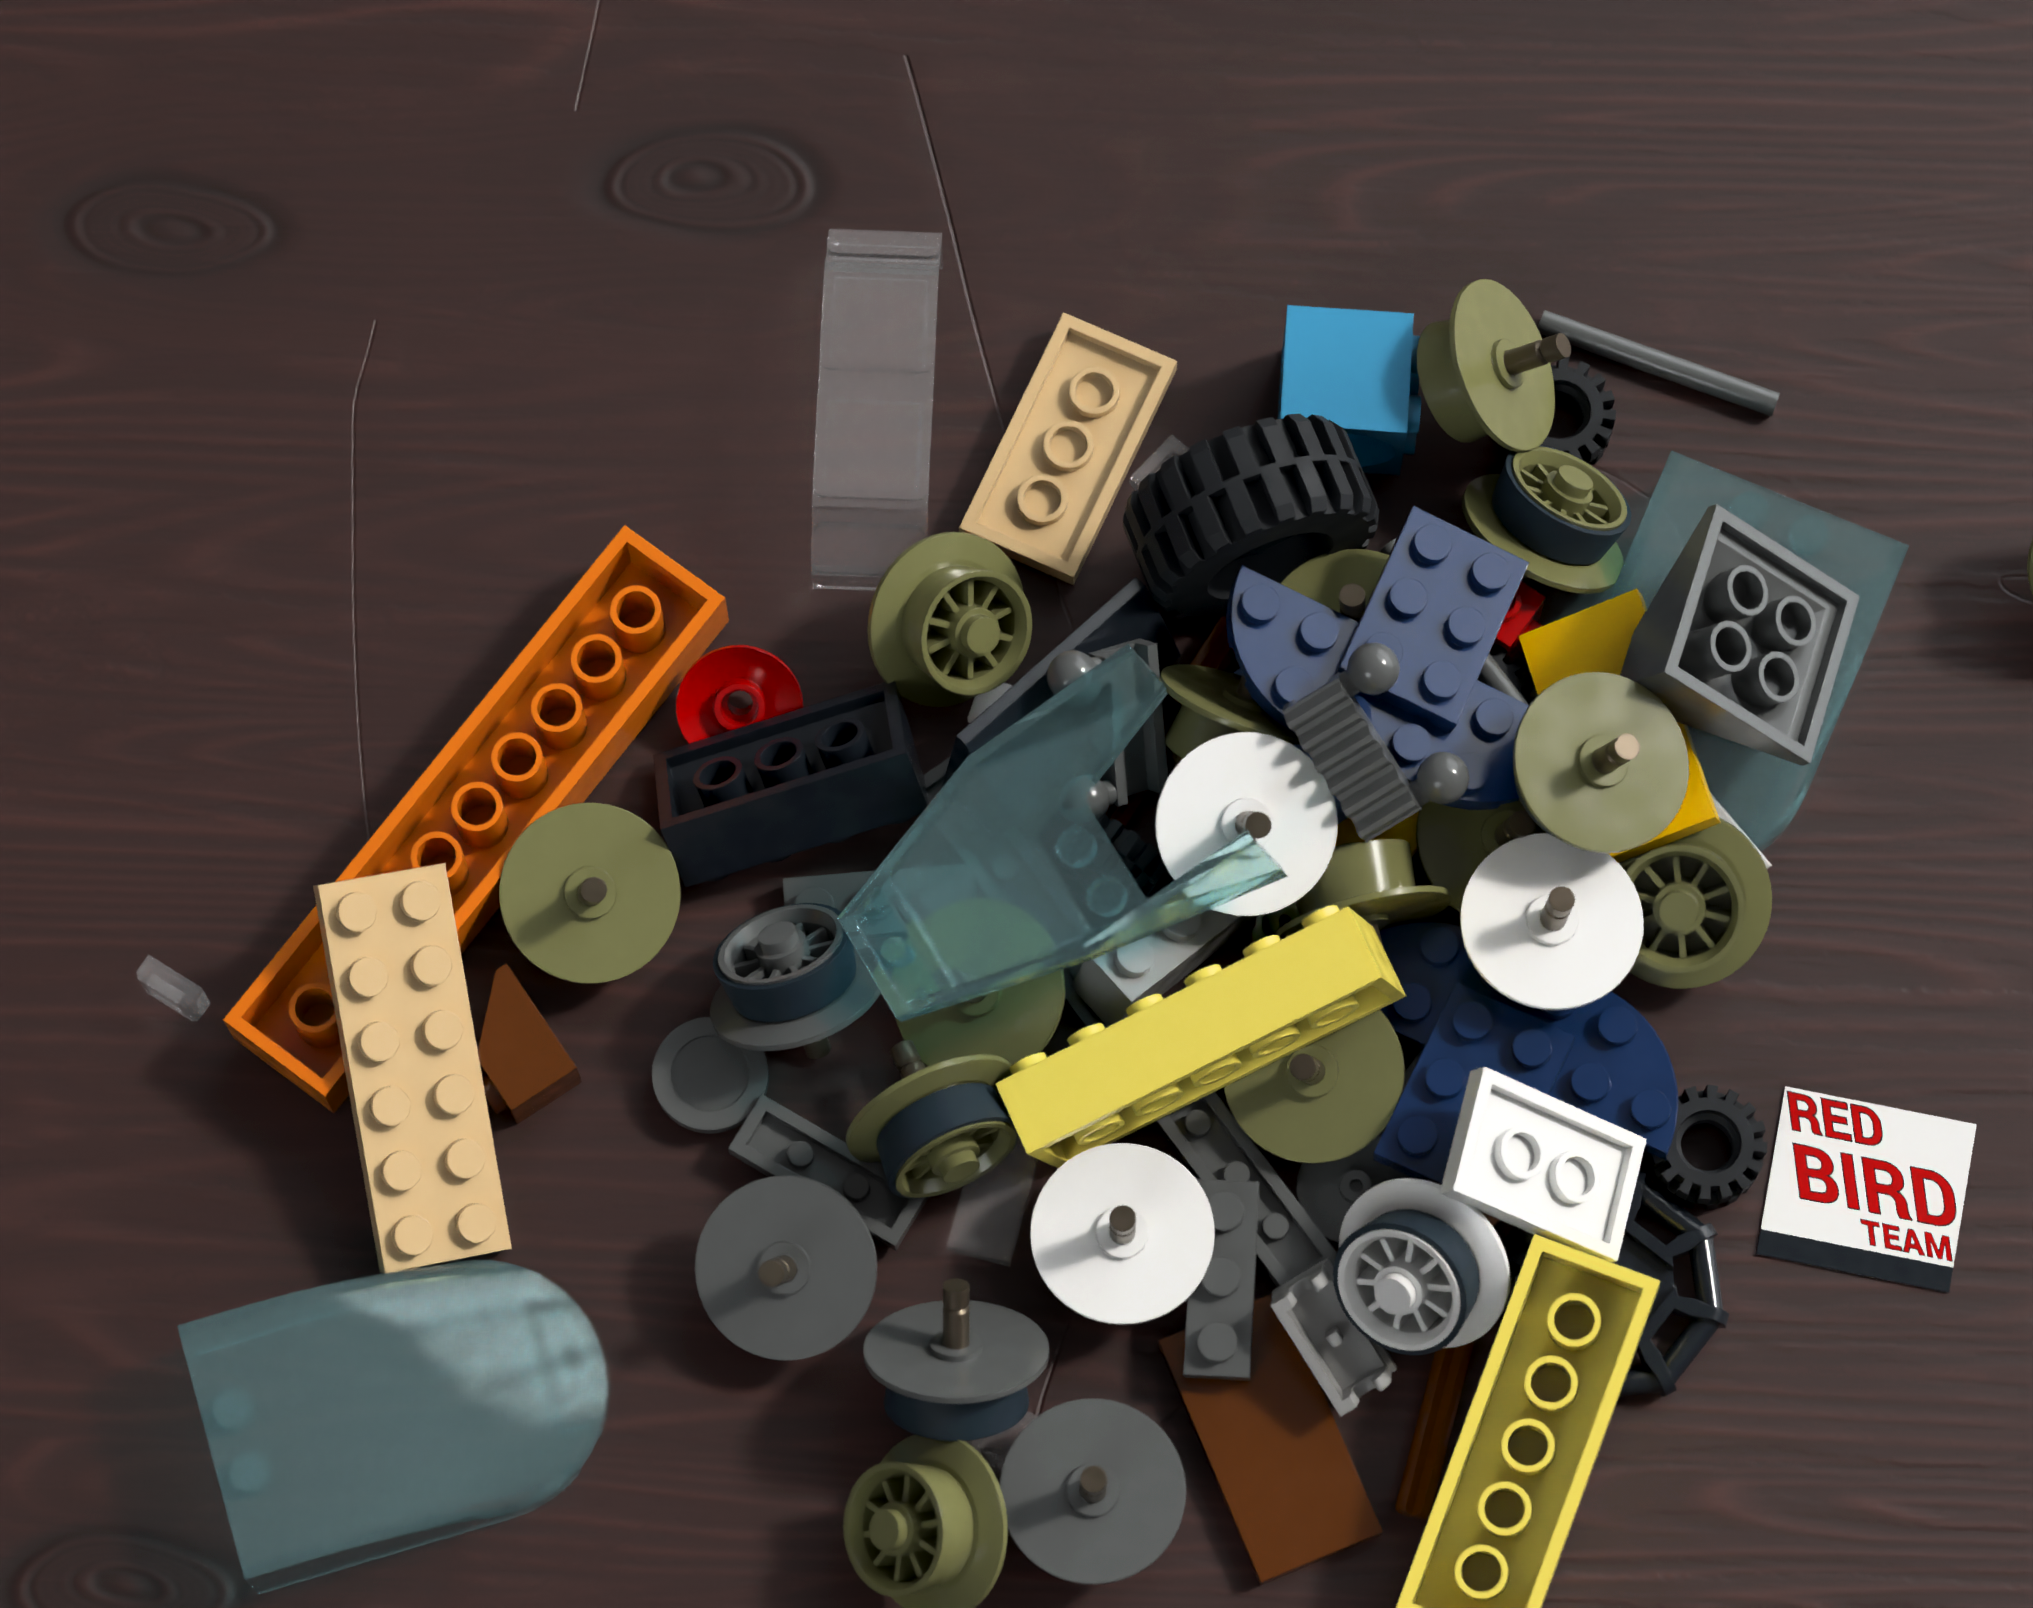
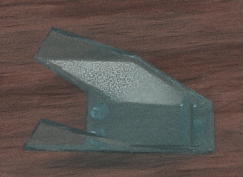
M1129 644L1122 647L970 754L837 917L887 1004L900 1022L1093 960L1287 877L1282 866L1247 830L1151 898L1145 897L1092 812L1087 800L1089 790L1097 784L1168 694L1164 682Z

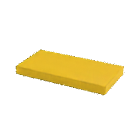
M1637 588L1518 636L1538 695L1557 681L1575 674L1585 672L1621 674L1633 632L1647 610L1643 596ZM1677 722L1685 739L1689 759L1688 786L1682 805L1668 827L1651 841L1628 851L1608 853L1618 863L1721 823L1687 725Z

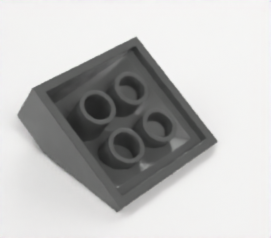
M1714 504L1707 508L1635 628L1620 676L1631 679L1650 690L1665 704L1675 720L1681 724L1801 766L1810 764L1860 596L1720 505Z

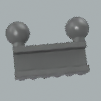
M1139 638L1088 653V655L1080 651L1069 650L1057 655L1048 667L1047 683L1056 697L1066 702H1079L1090 697L1093 705L1084 709V715L1095 727V731L1086 733V740L1097 750V755L1088 758V764L1099 773V779L1089 774H1079L1069 778L1062 785L1058 794V805L1063 816L1071 823L1081 826L1091 824L1103 814H1106L1109 805L1119 807L1128 804L1127 796L1146 790L1161 793L1168 778L1157 643Z
M1375 642L1366 643L1356 648L1348 660L1347 670L1328 678V683L1296 702L1292 700L1285 704L1282 710L1286 724L1290 730L1295 731L1302 749L1309 753L1315 769L1319 774L1323 775L1329 791L1338 798L1344 814L1352 820L1360 839L1365 840L1366 843L1420 811L1422 806L1429 801L1438 804H1448L1458 800L1463 796L1469 784V771L1466 764L1460 757L1449 752H1437L1425 758L1419 766L1417 779L1409 782L1355 698V695L1360 692L1368 695L1385 693L1394 686L1398 679L1400 666L1396 654L1386 645Z

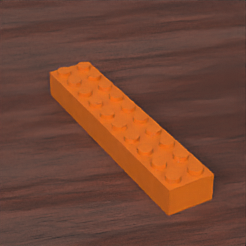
M624 525L335 882L445 863L462 955L500 907L499 885L501 873L507 855L515 841L526 828L543 815L563 806L583 803L681 682L687 670L701 657L729 622L725 597ZM315 906L223 1021L236 1041L334 1114L348 1097L349 1091L317 906Z

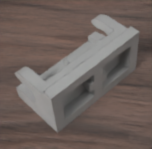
M1328 1257L1272 1291L1271 1307L1341 1417L1355 1409L1360 1402L1359 1398L1374 1388H1377L1379 1392L1383 1391L1391 1383L1392 1373L1397 1370V1366L1385 1348L1366 1338L1345 1315L1334 1288V1265Z

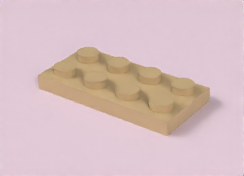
M1063 312L960 524L959 532L982 537L995 544L1009 558L1074 585L1177 370V361Z

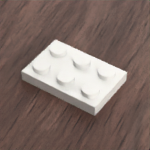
M1482 1067L1470 1071L1440 1194L1477 1208L1483 1213L1529 1233L1547 1238L1608 1262L1618 1261L1646 1139L1491 1069Z

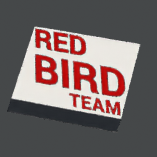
M1785 1086L1756 1254L1949 1293L1977 1124Z

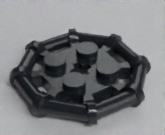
M1643 1171L1638 1173L1618 1261L1611 1263L1660 1280V1286L1636 1349L1643 1368L1629 1369L1619 1397L1660 1393L1662 1397H1666L1675 1392L1677 1380L1718 1328H1726L1729 1313L1723 1310L1714 1238L1718 1233L1712 1223H1702L1645 1179L1646 1172ZM1639 1208H1642L1678 1237L1667 1245L1663 1244L1634 1221ZM1515 1226L1502 1240L1510 1268V1292L1505 1309L1500 1316L1501 1322L1534 1234ZM1687 1255L1690 1256L1695 1298L1678 1296L1672 1271L1674 1268L1673 1260ZM1671 1314L1690 1321L1662 1357L1661 1352L1651 1341L1653 1336Z

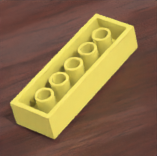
M1337 905L1322 908L1302 920L1301 923L1304 929L1280 940L1278 935L1262 938L1243 950L1244 959L1224 969H1221L1219 964L1202 968L1184 980L1186 988L1164 999L1161 994H1154L1136 1001L1125 1010L1128 1017L1105 1028L1103 1023L1087 1026L1075 1032L1067 1039L1069 1047L1049 1057L1044 1052H1040L1017 1061L1009 1068L1012 1075L995 1084L1026 1153L1059 1168L1066 1161L1081 1152L1097 1146L1111 1144L1406 997L1374 927L1348 906L1341 910L1338 909Z
M1534 1234L1396 1608H1542L1656 1298L1660 1280Z

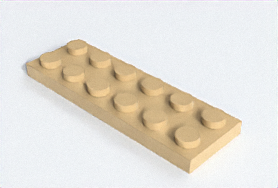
M441 863L313 886L380 1273L386 1274L512 1249L446 864Z

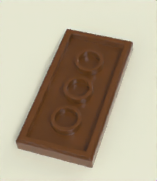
M1272 1294L1254 1301L1250 1381L1185 1378L1183 1373L1186 1329L1158 1340L1159 1349L1260 1586L1379 1537L1383 1533L1318 1380L1271 1307Z

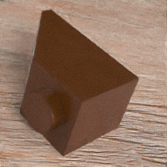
M507 963L496 969L479 1042L478 1055L481 1071L484 1075L482 1078L487 1103L496 1115L507 1109L516 1124H519L582 1081L576 1065Z

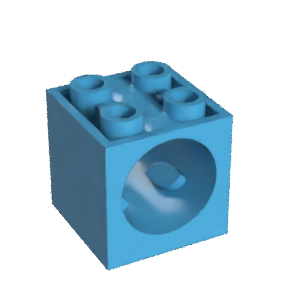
M1287 305L1281 356L1278 419H1283L1287 414H1302L1306 418L1314 414L1331 420L1347 432L1364 473L1399 475L1403 454H1415L1416 433H1419L1421 395H1418L1419 377L1417 370V346L1420 336L1413 335L1414 313Z

